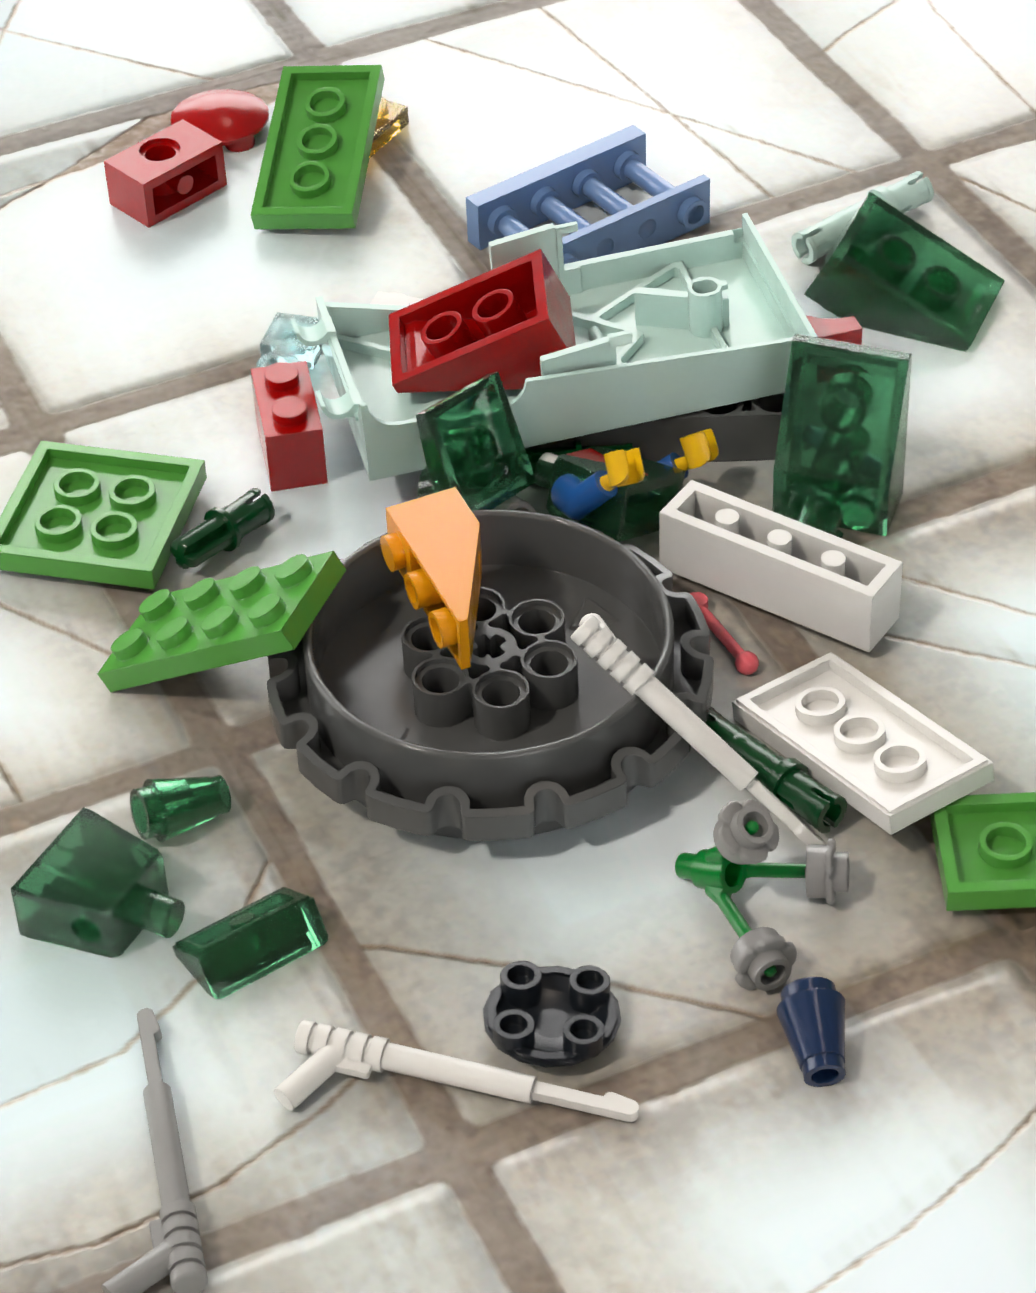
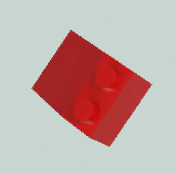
M541 249L388 315L392 386L397 393L523 389L525 378L541 376L540 356L576 346L570 296Z

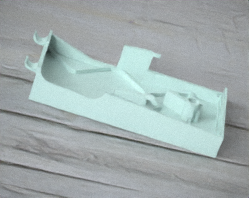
M748 213L742 214V228L564 264L562 234L577 232L578 224L576 221L555 226L553 223L488 242L491 270L541 249L570 296L576 346L540 356L541 376L525 378L523 389L397 393L392 386L388 315L407 306L324 302L323 297L320 296L315 297L319 321L317 324L311 327H303L296 323L295 318L290 319L296 337L302 344L306 346L322 345L340 398L328 399L321 394L320 390L316 391L323 413L331 419H348L370 481L818 386V336Z

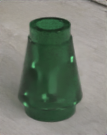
M221 775L213 777L146 779L143 787L131 791L130 810L135 828L142 839L156 838L159 842H164L216 818L220 814L230 812L231 795L227 782Z

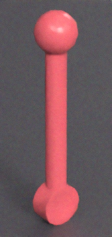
M690 593L700 607L708 628L736 659L735 666L737 671L743 675H751L756 672L759 666L757 655L750 651H744L708 609V597L704 593Z

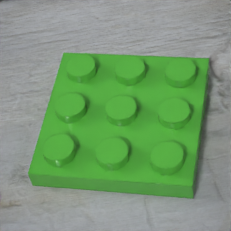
M40 441L0 515V570L155 590L171 556L170 546L172 541L180 536L207 479L205 460Z

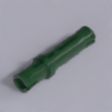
M710 706L706 724L758 772L755 778L785 806L806 820L807 823L822 834L830 832V825L834 828L839 825L847 810L845 798L813 779L812 776L807 774L809 772L808 767L795 758L785 759L764 743L724 718Z

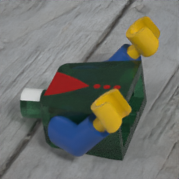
M709 428L679 438L685 456L680 457L677 453L672 452L657 462L641 458L639 448L628 451L623 449L615 451L605 447H593L559 456L546 452L539 458L535 466L534 481L538 486L549 489L546 508L550 515L597 529L614 540L621 542L659 531V512L682 490L683 481L689 474L688 470L701 467L715 460L719 455V448L714 432Z

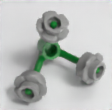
M745 800L740 804L738 801H731L723 806L718 814V821L713 831L716 846L710 849H702L697 854L681 853L675 862V872L679 878L692 880L697 888L705 889L706 895L718 905L738 935L739 939L731 950L730 958L735 970L738 972L735 980L739 986L747 990L758 988L763 991H769L781 986L789 978L792 965L797 958L796 948L792 942H785L784 937L780 936L773 928L760 927L752 930L731 899V895L737 893L743 887L745 880L751 877L805 878L807 898H826L828 904H833L836 892H848L849 852H836V841L833 838H828L827 845H807L806 863H763L768 857V852L774 851L778 846V826L773 822L768 809L759 802Z

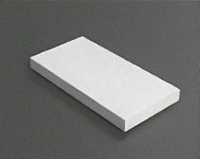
M832 652L732 701L733 718L735 721L784 757L795 758L808 767L809 772L807 774L836 794L841 795L849 805L890 835L994 781L993 762Z

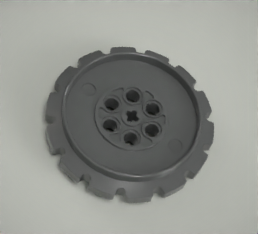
M520 510L472 511L480 523L482 578L470 668L462 670L448 647L441 649L437 646L431 633L427 614L423 608L416 610L412 606L406 592L404 578L399 570L395 572L389 570L381 550V536L365 543L346 559H340L346 568V572L296 648L291 651L267 656L270 679L267 681V691L273 727L282 747L297 750L298 768L306 779L339 804L357 800L367 808V817L374 822L418 835H439L461 838L467 841H500L529 838L561 828H574L600 819L627 805V794L637 785L648 788L657 786L676 769L690 752L691 745L635 693L631 695L624 689L622 681L618 683L609 675L611 671L609 669L605 671L596 663L598 660L596 657L591 658L584 652L582 644L578 646L571 639V635L579 627V623L585 615L590 613L600 615L614 636L627 646L626 650L628 652L632 650L641 659L639 661L641 664L646 663L654 671L653 675L704 723H706L713 694L714 660L710 656V631L696 600L690 593L673 592V574L669 569L631 544L622 545L597 529L557 516Z

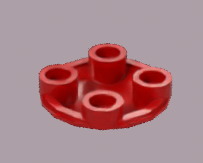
M235 89L209 90L194 94L180 102L171 113V125L183 119L220 140L228 150L243 152L253 148L255 145L254 135L258 134L269 121V108L260 97L246 91Z

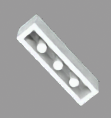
M690 480L659 512L660 563L672 573L866 652H870L899 619L903 562L694 480Z

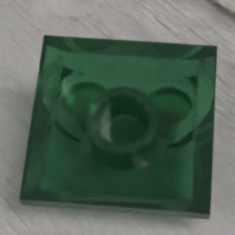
M492 372L416 414V423L427 465L421 472L418 480V498L456 487L471 511L492 510L537 482L499 372Z

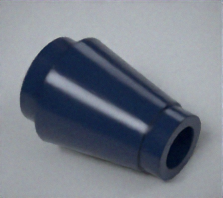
M805 977L789 983L781 991V1002L777 1006L776 1013L799 1068L803 1073L804 1082L813 1087L834 1085L843 1080L846 1075L844 1065L845 998L840 992L836 991L835 984L827 978Z

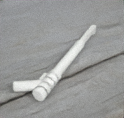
M590 613L581 619L579 627L571 635V639L578 646L582 644L584 646L583 651L591 658L596 657L598 659L596 663L605 671L609 669L611 671L609 675L618 683L622 681L624 689L631 695L635 693L739 791L746 788L805 845H827L755 778L758 772L653 675L654 671L646 663L641 664L639 662L641 659L632 650L630 652L626 650L627 646L614 636L600 615Z
M302 1020L295 1035L294 1049L298 1054L307 1056L312 1054V1056L274 1089L277 1100L286 1109L292 1111L335 1072L368 1079L372 1071L382 1073L384 1070L524 1103L531 1104L535 1100L625 1122H634L639 1117L638 1103L614 1092H607L604 1096L544 1083L537 1081V1076L390 1043L388 1038L380 1036L372 1038L371 1034L358 1031L354 1034L353 1030L341 1027L336 1029L335 1026L323 1023L318 1025L317 1022Z

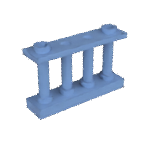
M631 125L467 196L468 241L477 249L482 250L489 247L488 242L530 230V228L551 220L557 225L575 221L578 224L577 232H572L562 237L564 264L664 244L710 223V178L703 174L676 187L646 166V133L635 125ZM635 183L653 197L632 205L617 194L615 190ZM593 201L611 216L591 224L572 209Z

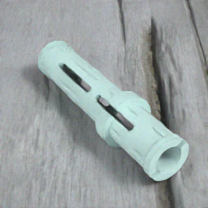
M916 171L888 187L878 186L868 191L866 194L868 197L793 234L791 244L798 259L803 257L802 262L809 265L823 257V255L858 239L873 229L879 227L887 229L898 223L900 220L898 217L904 213L932 201L934 190L929 178L925 177L918 181L923 177V173Z

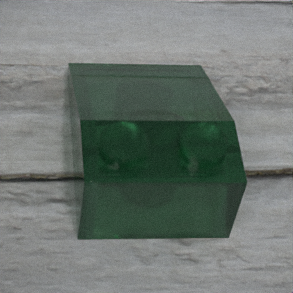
M869 192L841 231L804 295L839 318L854 316L863 328L966 352L974 341L1005 280L872 192Z
M795 333L791 344L774 463L773 512L791 519L887 536L903 494L912 353Z

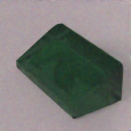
M282 887L175 942L176 945L172 946L175 956L202 988L214 999H222L321 947L328 941V933L314 898Z

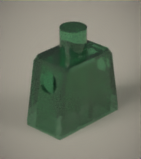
M85 807L79 811L11 887L20 935L109 958L122 955L143 929L165 938L172 937L180 928L185 914L184 902L168 895L164 860L158 849Z

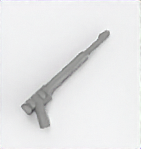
M144 1008L137 1013L148 1085L143 1090V1097L162 1207L159 1210L160 1219L150 1221L149 1223L153 1250L106 1281L101 1287L104 1293H143L167 1275H170V1284L174 1293H200L208 1285V1276L205 1268L196 1208L193 1202L190 1201L171 1087L163 1082L156 1044L162 1039V1033L153 1010Z

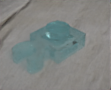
M277 312L260 343L261 357L258 359L256 367L270 366L277 362L293 363L307 361L308 368L314 369L323 352L322 345L306 346L302 344L296 337L290 319L295 318L296 323L300 326L311 327L319 322L318 317Z

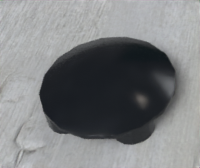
M528 961L509 963L502 969L500 984L490 992L483 1008L485 1032L498 1050L519 1062L545 1068L573 1066L598 1056L614 1041L621 1024L619 1003L610 991V976L605 970L592 965L571 969L562 966L538 967Z

